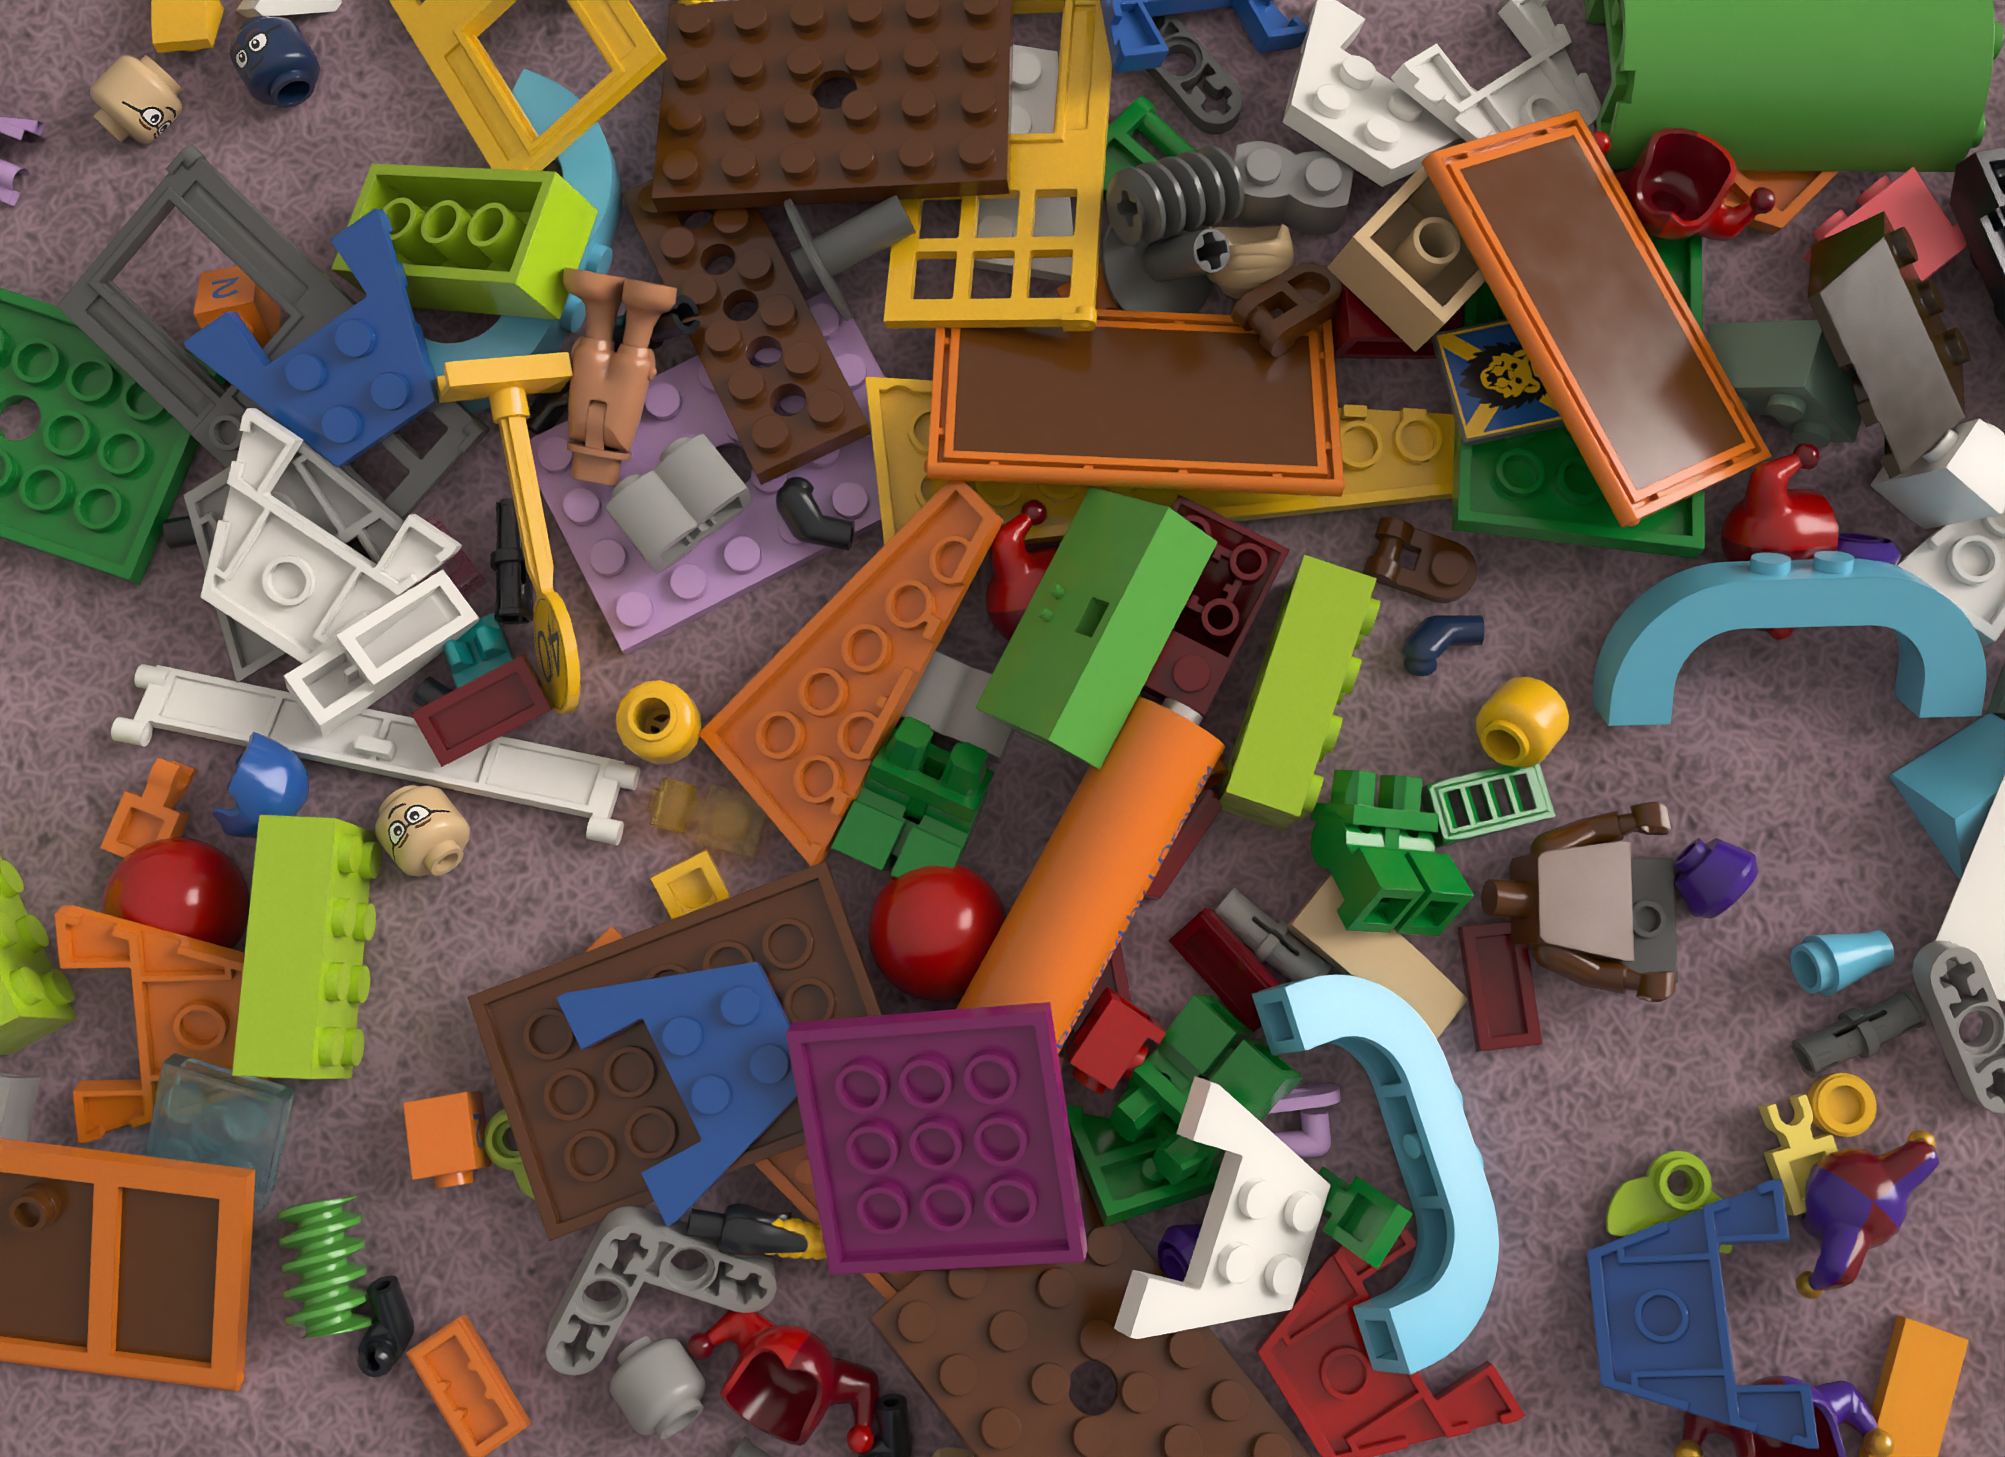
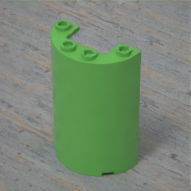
M1584 0L1586 23H1606L1612 84L1596 118L1597 131L1607 133L1610 138L1611 147L1605 155V159L1611 169H1631L1654 133L1665 128H1683L1699 132L1724 147L1735 160L1737 170L1907 172L1914 167L1917 172H1955L1956 165L1965 159L1970 148L1978 147L1983 139L1985 132V116L1983 112L1990 87L1993 60L1998 57L2004 40L2003 26L2000 22H1995L1993 0Z

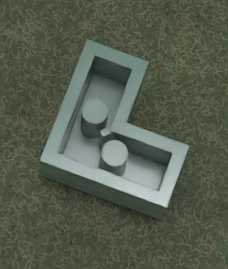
M1818 320L1710 323L1706 339L1749 415L1773 416L1791 434L1792 439L1799 444L1809 443L1817 448L1828 446L1829 442L1855 443L1862 420L1857 408L1858 400L1852 383V378L1857 373L1855 369L1844 372L1839 368Z

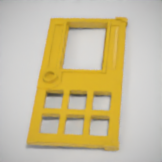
M389 0L491 169L542 171L667 60V57L629 0H566L612 72L539 136L478 39V36L517 0H425L423 3L420 0Z
M1014 0V14L1063 12L1053 133L1011 134L1010 194L900 200L916 233L891 246L883 320L886 329L936 328V326L945 328L1063 327V332L1092 331L1096 328L1097 310L1095 308L1112 62L1100 0ZM1077 197L1075 232L1073 236L1034 237L1036 200L1038 198ZM1019 198L1015 237L976 238L979 202L981 199ZM962 199L959 236L957 238L920 239L922 209L925 200ZM1073 257L1070 296L1068 298H1029L1033 258ZM1014 258L1010 298L971 299L975 259ZM956 259L953 298L914 299L918 260Z

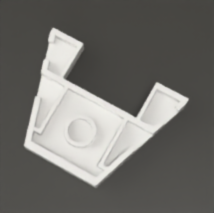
M1316 0L1309 16L1308 22L1310 24L1300 51L1302 55L1294 75L1283 118L1284 124L1382 187L1417 171L1422 166V160L1429 153L1466 143L1463 138L1394 82L1378 73L1370 61L1360 56L1350 55L1344 51L1358 35L1365 18L1336 0Z
M1510 0L1498 12L1503 21L1531 55V58L1477 92L1473 91L1438 44L1433 45L1403 63L1391 77L1397 86L1466 142L1575 110L1580 112L1592 133L1597 131L1596 118L1602 107L1587 73L1577 75L1566 52V48L1572 43V40L1564 24L1554 26L1546 8V5L1551 0Z
M247 408L242 416L239 429L243 431L237 459L231 463L227 480L230 490L223 520H218L200 597L301 663H305L337 643V634L417 585L458 553L462 544L418 515L411 514L401 526L378 564H375L271 495L272 489L304 440L258 409Z
M1195 1076L1176 1134L1196 1142L1223 1149L1225 1154L1185 1280L1181 1282L1132 1270L1114 1329L1134 1339L1292 1310L1331 1186L1219 1084Z

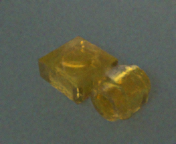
M662 778L660 787L652 789L646 810L647 813L652 814L649 826L685 835L687 824L693 825L698 823L699 826L694 840L696 845L753 860L756 859L767 814L749 793L710 784L705 804H702L700 800L695 798L698 787L689 783Z

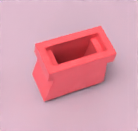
M1914 167L1894 182L1884 175L1856 199L1861 205L1858 210L1848 217L1840 209L1812 233L1819 242L1885 211L1894 230L1905 227L1911 236L1918 254V261L1912 264L1921 281L1931 277L1968 247L1958 223L1954 226L1951 225ZM1811 249L1803 257V259H1805L1809 264L1811 259Z

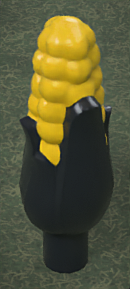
M741 1203L727 1206L724 1209V1213L691 1208L686 1234L718 1239V1249L729 1256L769 1258L780 1262L786 1257L793 1259L800 1257L803 1259L813 1258L815 1260L827 1258L821 1225L803 1222L799 1218L793 1219L792 1212L773 1213Z

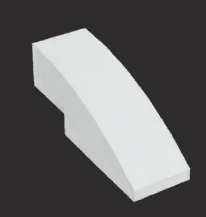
M442 569L337 634V643L283 676L286 687L324 737L423 668L443 652L445 642L451 639L455 641L479 622V617Z

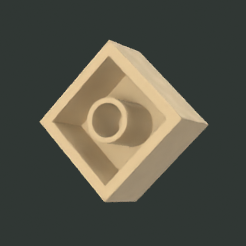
M1423 165L1352 237L1327 267L1415 352L1456 313L1485 281L1483 274Z

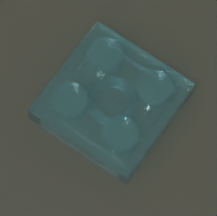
M174 1053L162 1063L145 1156L256 1169L254 1209L262 1211L271 1202L275 1190L295 1089L257 1077L232 1076V1070Z

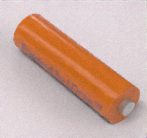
M1137 697L1101 769L1089 766L956 1009L1050 1002L1059 1054L1226 747L1219 739L1199 726L1203 718L1199 713L1171 698H1165L1163 704L1159 705L1148 699Z

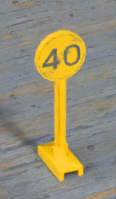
M561 352L445 362L443 365L445 375L436 376L435 378L439 403L489 399L493 422L499 424L526 569L536 592L533 616L534 642L542 684L555 706L553 709L556 713H573L579 704L580 665L577 644L566 606L558 593L554 592L553 589L554 565L526 420L530 418L526 395L560 392L573 376L569 353Z

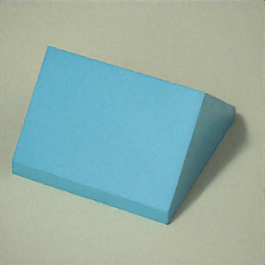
M1987 713L1888 775L1959 879L1963 876L2005 775V720L1994 713Z

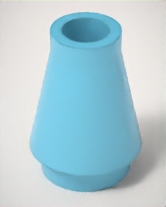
M1880 930L1866 933L1808 935L1801 944L1793 947L1790 963L1793 975L1803 990L1811 994L1819 992L1822 995L1831 996L1875 970L1890 966L1894 960V949L1888 936Z

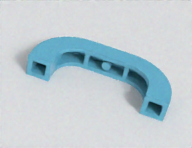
M525 68L512 90L514 97L539 136L580 100L559 83ZM596 122L555 158L553 162L562 169L563 179L598 210L578 269L607 274L613 257V251L610 247L621 218L622 185L615 158L599 123ZM569 293L560 320L502 315L485 333L464 342L440 343L424 338L435 376L445 375L443 368L445 362L558 353L568 332L575 333L581 327L586 316L585 304L580 298ZM489 399L460 401L470 412L490 408Z
M1820 551L1814 554L1813 559L1792 561L1790 557L1783 554L1756 553L1751 556L1750 561L1710 563L1689 568L1660 581L1640 595L1622 613L1605 639L1595 668L1592 701L1594 708L1608 726L1671 724L1675 682L1685 660L1699 645L1709 638L1735 629L1864 625L1891 628L1895 633L1899 647L1895 697L1919 718L1981 716L1986 689V661L1979 636L1963 611L1949 598L1925 581L1899 566L1886 562L1855 559L1851 554L1838 551Z
M1325 975L1289 982L1253 993L1252 997L1272 1056L1305 1051L1325 1043H1331L1351 1053L1363 1066L1371 1080L1414 1210L1417 1224V1246L1407 1273L1396 1286L1381 1295L1353 1306L1373 1371L1411 1375L1445 1358L1468 1337L1486 1308L1496 1277L1499 1252L1496 1211L1483 1171V1158L1478 1147L1474 1144L1463 1111L1461 1092L1454 1083L1445 1055L1426 1022L1405 1000L1378 983L1350 975Z

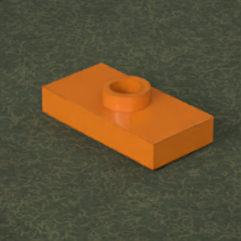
M467 1314L458 1317L406 1352V1355L467 1457L486 1456L532 1424Z

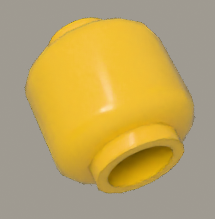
M1514 677L1501 684L1482 706L1476 717L1475 730L1483 749L1493 760L1515 768H1530L1541 763L1566 733L1569 726V712L1565 701L1559 693L1544 681L1532 677Z
M662 680L645 681L631 688L620 701L616 713V729L623 745L641 760L656 765L673 764L687 757L697 745L700 737L699 732L702 730L701 714L694 701L676 684ZM662 718H667L664 722L658 721ZM654 728L660 729V732L655 734Z

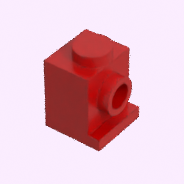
M1106 987L1065 1048L1069 1063L1075 1066L1071 1074L1079 1082L1096 1093L1103 1094L1107 1087L1113 1090L1122 1076L1129 1080L1133 1070L1138 1065H1142L1148 1053V1047L1144 1045L1147 1038L1159 1044L1166 1033L1158 1019L1109 987Z

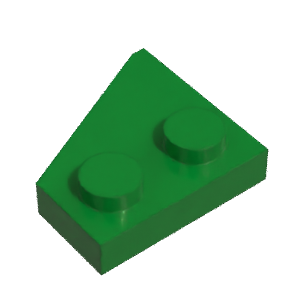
M1080 1106L1066 1107L1072 1148L1104 1227L1213 1192L1220 1164L1205 1179L1195 1173L1180 1183L1172 1185L1156 1170L1152 1160L1156 1149L1164 1142L1150 1129L1132 1142L1125 1140L1110 1126V1118L1083 1114V1107Z

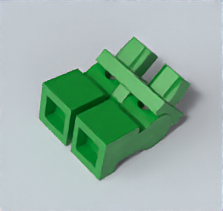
M910 716L906 717L898 729L894 728L888 742L881 747L873 760L863 788L857 799L854 800L831 848L881 871L889 870L896 855L898 859L891 875L897 878L909 871L925 866L955 868L961 861L970 836L979 819L987 797V790L995 774L994 771L986 768L987 750L969 742L957 743L952 752L946 751L930 744L934 734L930 729V725ZM906 816H910L921 822L918 825L910 820H907Z
M1334 769L1331 802L1316 803L1311 813V821L1317 822L1311 835V853L1319 867L1330 870L1345 900L1336 910L1347 931L1390 933L1395 929L1397 934L1439 936L1473 898L1474 894L1450 855L1435 853L1434 839L1431 832H1438L1439 814L1420 812L1422 778L1380 775L1378 807H1374L1376 772Z
M1193 995L1165 1032L1164 1040L1159 1047L1143 1061L1142 1065H1138L1133 1070L1126 1091L1115 1104L1109 1119L1110 1126L1125 1140L1134 1142L1150 1129L1164 1142L1156 1149L1152 1160L1156 1170L1172 1185L1180 1183L1195 1173L1205 1179L1222 1163L1225 1154L1223 1149L1196 1142L1176 1134L1195 1076L1208 1080V1077L1210 1082L1219 1084L1260 1122L1283 1096H1288L1304 1078L1280 1055L1272 1056L1269 1046L1262 1039H1250L1254 1032L1213 995Z

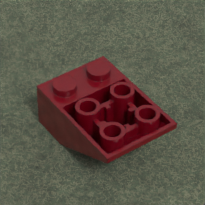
M1178 494L1171 509L1216 540L1217 544L1154 664L1142 691L1162 701L1165 698L1176 700L1199 713L1203 717V721L1290 549Z

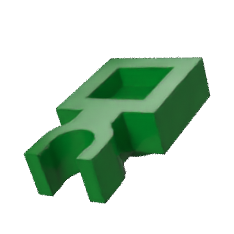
M1322 1166L1318 1174L1328 1180L1331 1185L1322 1211V1216L1329 1220L1322 1231L1359 1258L1379 1269L1413 1213L1358 1176L1349 1185L1346 1181Z

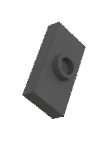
M1631 858L1634 961L1623 962L1622 964L1627 965L1629 969L1638 973L1677 972L1676 983H1678L1673 858Z

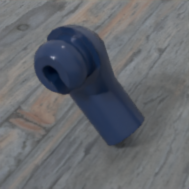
M1435 615L1425 618L1404 640L1402 653L1405 655L1404 668L1412 675L1428 676L1435 672L1437 669L1436 658L1440 657L1448 646L1482 645L1484 640L1483 617L1481 615Z

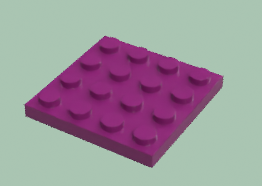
M1050 1002L803 1021L791 1024L786 1031V1037L830 1275L1085 1261L1088 1246Z

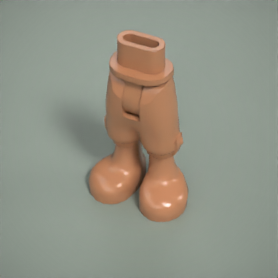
M565 267L562 280L564 288L568 293L582 300L586 311L585 336H581L576 340L569 355L573 374L570 381L568 399V438L572 441L567 442V450L574 452L571 478L616 486L619 482L621 461L631 459L632 453L630 449L637 434L649 383L657 374L654 352L651 348H648L653 328L660 315L670 311L675 305L677 288ZM623 301L627 311L623 343H620L618 351L615 352V342L612 340L619 307Z

